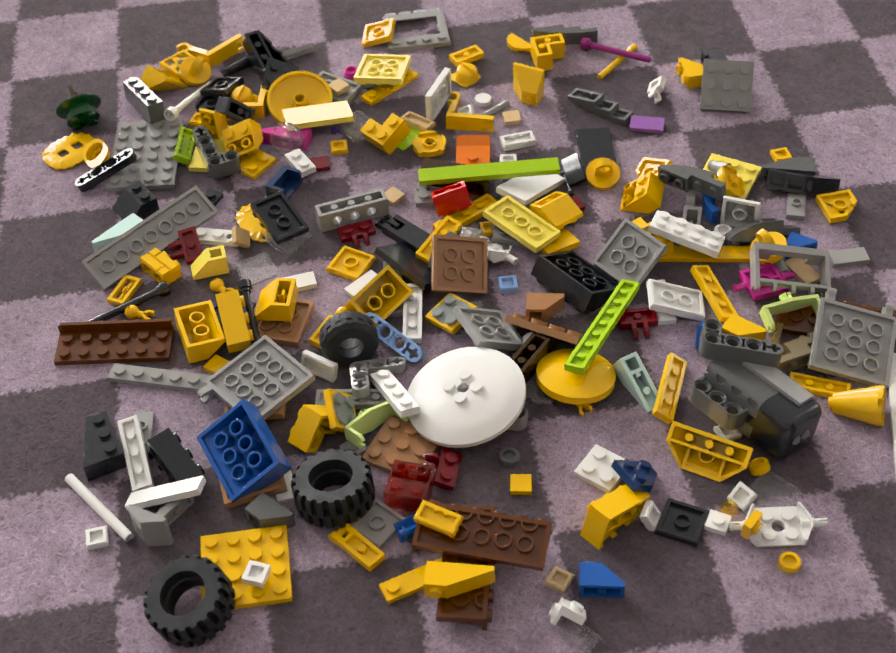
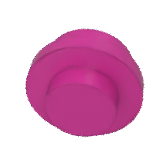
M346 67L343 73L344 77L348 80H353L357 67Z

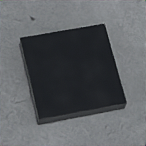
M217 77L200 90L201 96H227L236 87L242 85L244 79L243 77Z
M668 498L655 534L697 547L710 510Z

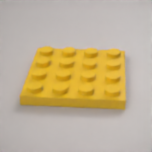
M287 525L201 536V557H207L213 563H216L232 582L236 595L233 598L236 601L234 609L293 602ZM249 560L271 565V572L264 588L242 583L241 578ZM202 586V599H203L204 594H205V586Z

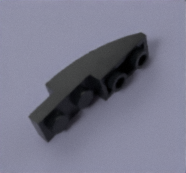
M769 169L766 187L793 193L820 195L839 191L841 179Z

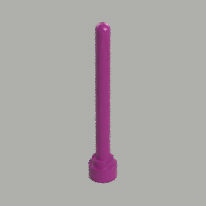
M583 37L580 43V49L582 50L595 49L646 63L652 61V58L649 56L597 44L587 37Z

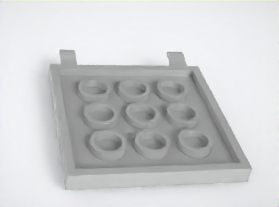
M829 287L825 297H821L819 300L808 369L870 386H885L887 389L890 382L896 339V317H893L895 305L886 303V307L882 308L881 313L835 301L837 289Z
M264 335L205 380L206 386L199 389L197 394L201 397L199 400L204 405L212 399L213 394H216L230 408L244 399L256 405L265 420L316 379L313 373L268 336Z

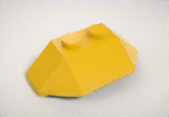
M672 421L666 438V442L679 468L718 482H722L747 469L754 448L675 421Z

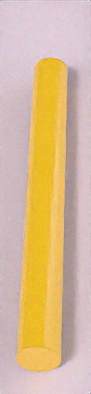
M634 43L625 51L634 52L638 46ZM617 57L597 75V78L602 80L627 57Z

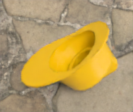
M460 63L457 71L451 74V80L463 87L475 84L481 77L475 65L471 63Z
M242 85L232 91L231 98L241 103L256 102L258 95H254L246 85Z
M101 139L91 140L83 150V159L90 168H95L110 158V151Z

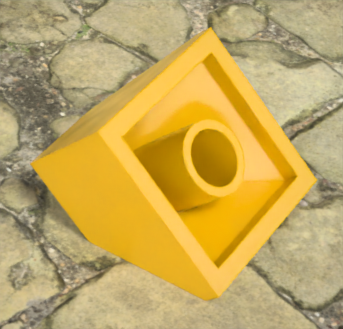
M514 62L513 89L522 103L537 106L544 96L545 70Z
M149 65L146 66L140 79L151 91L160 92L187 88L189 86L170 73Z

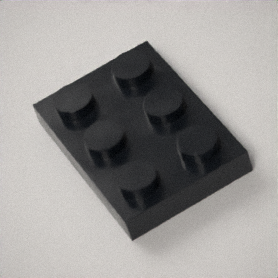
M282 190L250 203V208L277 245L309 232L308 225Z

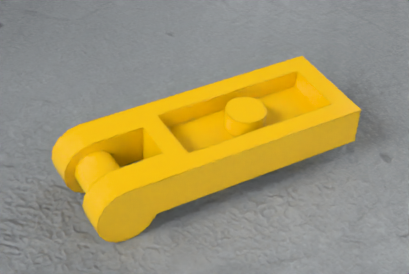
M348 523L345 524V527L332 531L328 535L329 540L338 545L369 572L386 559L384 552Z

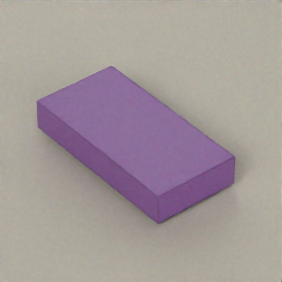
M631 115L629 131L663 134L665 118Z

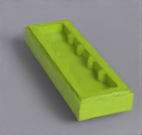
M181 126L172 160L189 166L195 143L193 130Z

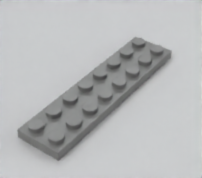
M194 186L81 261V265L101 289L106 291L122 280L125 275H129L140 268V257L146 253L149 254L154 248L163 252L168 248L169 244L180 240L178 231L193 226L198 228L216 216L219 211L197 186Z

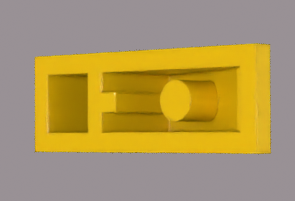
M427 561L423 582L424 595L433 599L450 598L495 583V566Z

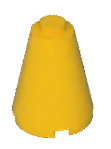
M879 385L833 393L832 397L828 398V409H832V413L875 426H884L885 386Z

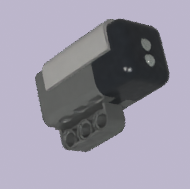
M720 360L711 361L707 366L704 376L693 382L689 396V402L719 426L729 431L739 430L777 459L787 458L808 445L813 439L822 414V408L816 401V396L775 367L748 362L737 364Z

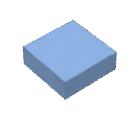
M516 275L498 277L500 293L518 291Z

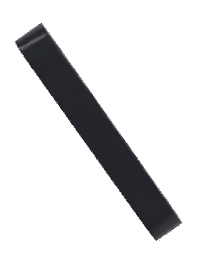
M131 148L125 149L80 176L76 180L75 185L82 192L88 191L134 163L137 155Z

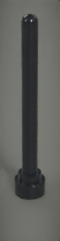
M243 279L236 283V287L240 295L244 296L245 308L254 337L253 342L255 343L260 339V334L250 296L252 284L251 280Z
M164 280L158 283L154 290L88 321H106L125 312L129 305L138 306L154 297H165L171 294V291Z

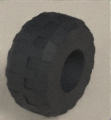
M344 311L330 317L320 329L319 342L322 353L326 359L338 363V366L349 367L353 362L368 360L374 355L379 345L378 333L373 320L361 312Z

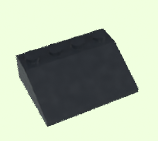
M573 250L538 255L531 275L539 283L549 287L551 292L564 293V301L571 303L581 313L593 312L603 306L619 284Z

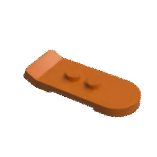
M457 136L456 163L464 165L490 163V136ZM469 193V196H470V197L480 196V195H477V194H471V193Z

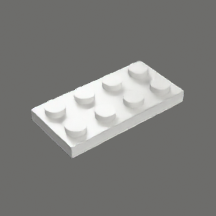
M659 210L656 211L647 232L716 259L725 240V236L717 231L707 230L701 225L689 223L684 218H677L666 211Z

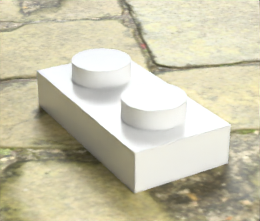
M300 149L293 150L284 155L285 160L292 168L301 171L302 178L316 172V166Z

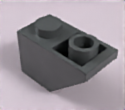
M263 492L245 508L247 520L258 528L287 525V528H292L296 525L294 512L289 507L279 504L274 497H269Z

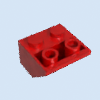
M464 181L430 192L439 217H446L454 211H464L469 206H472Z

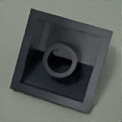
M139 180L124 187L113 206V210L122 220L132 213L144 220L158 211L159 205L157 198Z

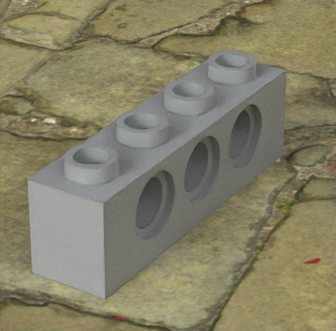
M383 188L315 205L316 220L321 232H326L346 225L383 217L389 214L388 198Z

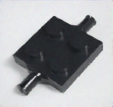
M268 57L264 69L254 66L252 73L262 75L261 88L269 90L277 78L286 73L298 71L299 66Z

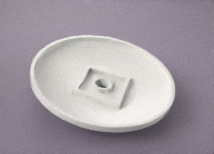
M465 347L446 352L426 364L413 379L408 393L420 406V413L408 417L415 430L426 440L434 444L452 448L480 445L502 434L520 415L526 400L524 376L519 366L509 356L494 349ZM462 388H469L464 393L459 392Z

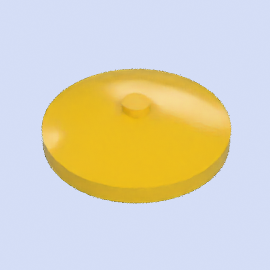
M293 71L280 76L272 83L267 93L269 112L283 126H286L282 115V109L333 103L332 91L328 83L317 74L307 71Z
M573 348L553 351L539 361L536 368V382L539 388L546 395L560 402L577 405L591 404L605 399L614 389L616 380L615 370L608 360L598 354L584 375L564 371V364L574 351Z

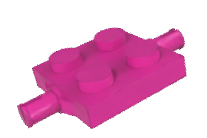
M774 263L760 266V278L783 281L795 278L793 270L783 273L776 268ZM750 268L739 271L738 277L742 283L733 285L734 292L746 290L754 302L779 296L780 292H789V288L777 287L776 292H772L771 286H760L759 290H751Z

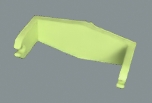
M785 292L779 296L781 301L764 305L759 312L767 332L772 333L775 330V323L771 315L787 313L812 305L817 316L820 297L818 294L792 297L790 292H787V295Z
M386 401L371 408L363 409V411L361 410L358 417L344 426L345 438L358 448H363L366 444L363 443L365 439L362 435L375 430L387 420L389 415H395L405 422L410 419L408 416L401 418Z

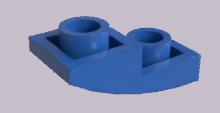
M702 193L701 206L703 213L710 224L716 223L719 215V210L714 205L716 199Z

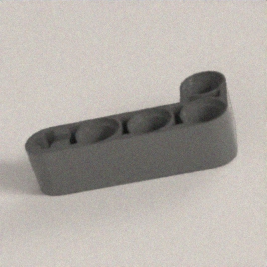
M197 126L193 129L195 146L212 178H221L241 170L239 153L237 151L231 150L219 153L205 126Z
M706 319L704 321L699 338V353L702 357L737 364L748 362L778 368L784 351L782 345L776 342L723 334L721 323L715 319Z

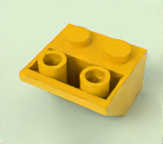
M251 118L221 130L226 152L231 150L237 151L239 157L258 150L263 141L261 125Z
M652 171L645 175L642 174L637 180L625 185L620 211L652 213L661 207L665 184Z
M555 191L529 205L532 212L559 230L563 229L567 224L576 222L578 218L583 216V212L567 193Z
M276 278L261 290L255 311L256 320L292 322L298 298L296 279Z

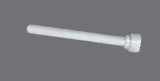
M211 81L176 107L167 108L164 111L166 120L172 122L178 118L179 112L201 96L200 90Z

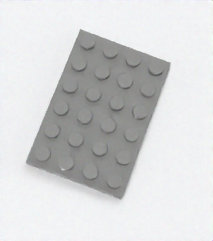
M175 119L172 122L164 120L152 124L148 121L118 123L112 157L125 149L131 148L137 155V159L131 165L107 178L106 192L123 191L124 187L139 180L149 190L174 189L179 162L172 159L181 126L184 127V120Z

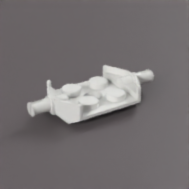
M462 226L459 231L460 237L488 239L485 236H481L483 229ZM488 239V261L493 263L508 261L513 265L518 263L519 259L510 254L512 246L504 250L501 245L492 243Z
M797 502L796 506L754 508V503H752L745 520L730 521V531L742 530L744 522L755 509L763 513L761 519L763 526L757 535L753 533L749 538L756 547L806 545L810 533L815 527H828L827 518L812 517L801 502ZM778 524L784 530L777 532L772 528V525Z

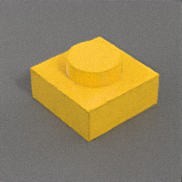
M756 509L743 524L741 536L748 540L753 533L755 535L758 534L763 526V523H761L763 513Z

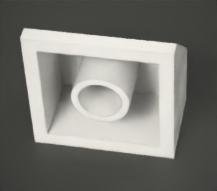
M724 195L720 223L737 227L744 223L758 220L762 204Z

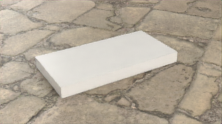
M557 174L512 178L497 186L496 193L504 197L509 195L523 206H526L562 185L565 178Z

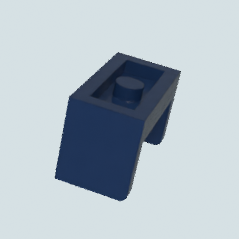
M283 165L265 185L266 195L269 196L282 190L289 199L302 184L301 171Z

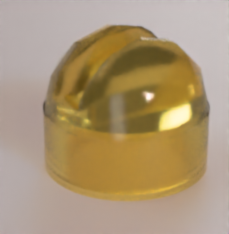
M729 497L722 504L719 511L734 516L737 513L738 505Z

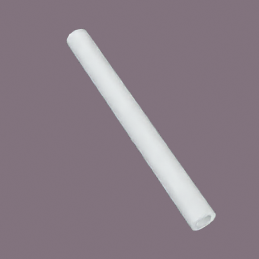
M68 474L65 477V482L125 542L134 538V534L73 474Z

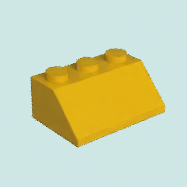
M387 265L352 297L344 307L348 308L350 312L356 311L362 314L372 312L385 320L414 291Z
M211 300L174 308L176 326L189 364L209 359L226 342Z

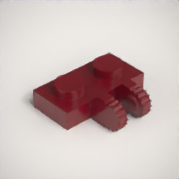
M370 219L337 228V233L342 243L352 241L355 249L360 248L358 239L363 238L364 244L369 246V236L376 235V230Z
M195 226L178 231L180 240L167 246L169 251L183 249L170 255L173 261L185 257L186 263L189 265L203 252Z
M649 308L625 310L618 324L620 330L631 329L633 340H638L637 328L643 327V335L645 339H649V327L658 326L656 311Z
M445 448L442 449L440 456L430 451L425 452L423 456L425 461L421 463L420 469L435 476L433 486L453 491L462 454Z

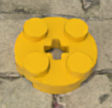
M423 131L418 134L416 139L415 137L413 139V150L419 157H436L442 155L446 149L445 136L443 134L441 136L438 135L436 131Z

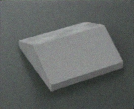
M131 504L128 505L127 509L135 532L147 546H168L173 544L174 541L167 518Z

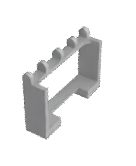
M754 242L749 251L751 290H759L760 286H771L772 292H776L777 287L789 288L791 294H795L796 289L807 290L809 295L821 292V297L824 298L825 293L831 287L829 250ZM771 255L804 259V264L819 266L820 285L760 278L759 259L768 260Z

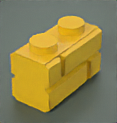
M154 248L149 254L146 253L140 257L142 270L158 283L165 280L167 285L182 276L180 263L177 260L173 261L170 259L165 251L161 252L159 249Z

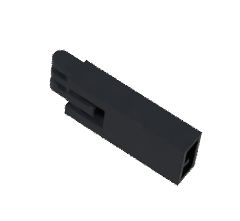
M387 214L374 224L375 227L382 230L383 234L397 243H404L414 252L430 236L429 233L398 214L393 217Z

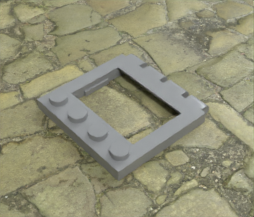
M439 8L428 9L427 12L426 10H416L413 13L410 11L399 12L398 15L390 13L382 17L383 20L394 18L395 22L436 18L438 34H425L423 36H409L406 38H395V34H393L392 41L387 42L389 53L451 46L443 10H439Z

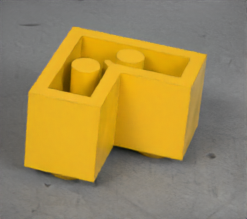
M562 33L530 37V53L536 68L545 71L553 70V60L565 58V41Z
M392 113L382 125L370 118L361 128L360 132L367 141L390 155L411 130L405 120Z
M303 404L298 412L295 425L290 430L288 442L306 453L318 451L324 435L337 432L330 429L326 405Z

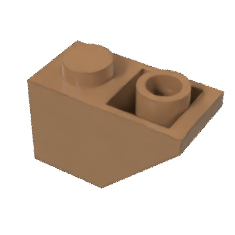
M526 293V316L530 317L529 321L533 318L545 322L564 309V293Z

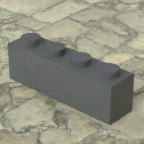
M130 77L128 80L123 81L126 99L150 124L166 119L164 117L163 101L138 77Z

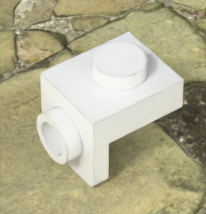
M562 597L558 603L555 602L549 612L551 624L554 626L561 615L581 626L586 620V610L580 603L576 601L570 602Z

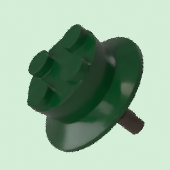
M68 86L72 97L58 105L56 108L57 116L66 119L68 127L72 128L73 131L82 129V126L85 125L93 126L98 124L100 115L97 109L101 105L100 97L95 94L77 95L75 86Z

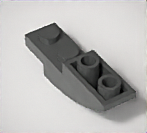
M683 165L658 166V178L663 183L687 193L694 189L721 201L724 195L726 196V183L716 180L713 172Z
M764 218L739 225L724 234L726 240L730 241V244L739 245L741 242H747V244L751 245L752 241L756 238V233L760 229H764L767 232H778L785 238H788L791 232L800 234V227L784 225V220L779 218Z

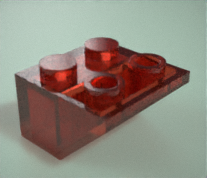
M394 459L383 492L384 504L394 509L417 512L423 500L430 501L435 466Z

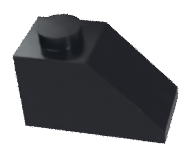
M219 97L214 111L225 114L227 119L242 122L249 118L253 120L256 109L231 97Z

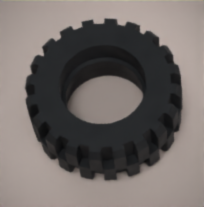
M327 449V452H317L315 456H309L305 459V462H301L292 475L291 489L296 510H298L301 518L311 525L314 523L316 527L322 528L326 526L327 529H334L335 526L341 528L345 527L347 523L353 524L359 517L362 518L366 515V510H370L375 500V487L370 465L362 456L357 455L353 451L346 452L345 449H339L338 451ZM345 485L343 488L335 491H322L330 486Z
M185 555L181 556L179 560L173 559L169 561L167 566H162L158 569L159 573L156 576H152L150 579L151 585L146 587L144 593L147 597L143 599V607L146 608L144 614L146 619L149 620V624L166 641L179 647L182 645L184 647H193L194 643L198 646L205 644V640L214 639L217 637L216 633L219 630L221 632L224 630L226 621H230L233 615L231 609L234 610L236 601L233 598L236 595L230 579L211 559L201 557L200 555H191V558ZM205 586V594L199 606L186 615L175 616V606L182 594L193 587Z

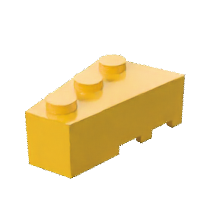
M238 289L215 294L228 352L233 353L246 350L251 346V341L254 340L252 329L248 330L246 325L250 321L248 313H244L242 308L246 307L244 296H239Z
M627 484L620 485L616 490L606 493L602 498L594 500L588 505V512L580 535L600 550L606 538L609 536L614 538L617 535L615 531L621 525L628 526L641 514L645 502L649 501L650 495L646 492H633Z

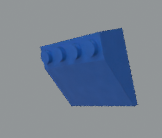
M244 399L196 437L231 502H235L277 481L292 469L256 405Z

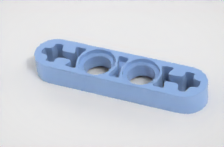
M372 312L366 313L375 323L379 324L376 329L380 340L410 362L419 363L424 359L425 352L422 347L377 314ZM388 327L390 335L384 338L381 334L382 329ZM399 338H403L405 341V345L402 348H397L396 341ZM410 348L417 351L419 356L417 358L413 357V354L407 350Z

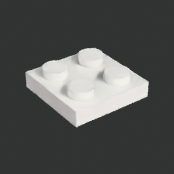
M595 444L574 470V476L606 493H611L622 479L611 465L614 460H624V458Z

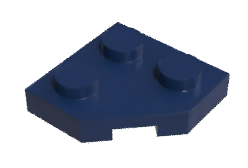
M624 459L614 460L611 465L633 492L650 493L656 480L657 472L651 467L649 462L645 460L631 461Z

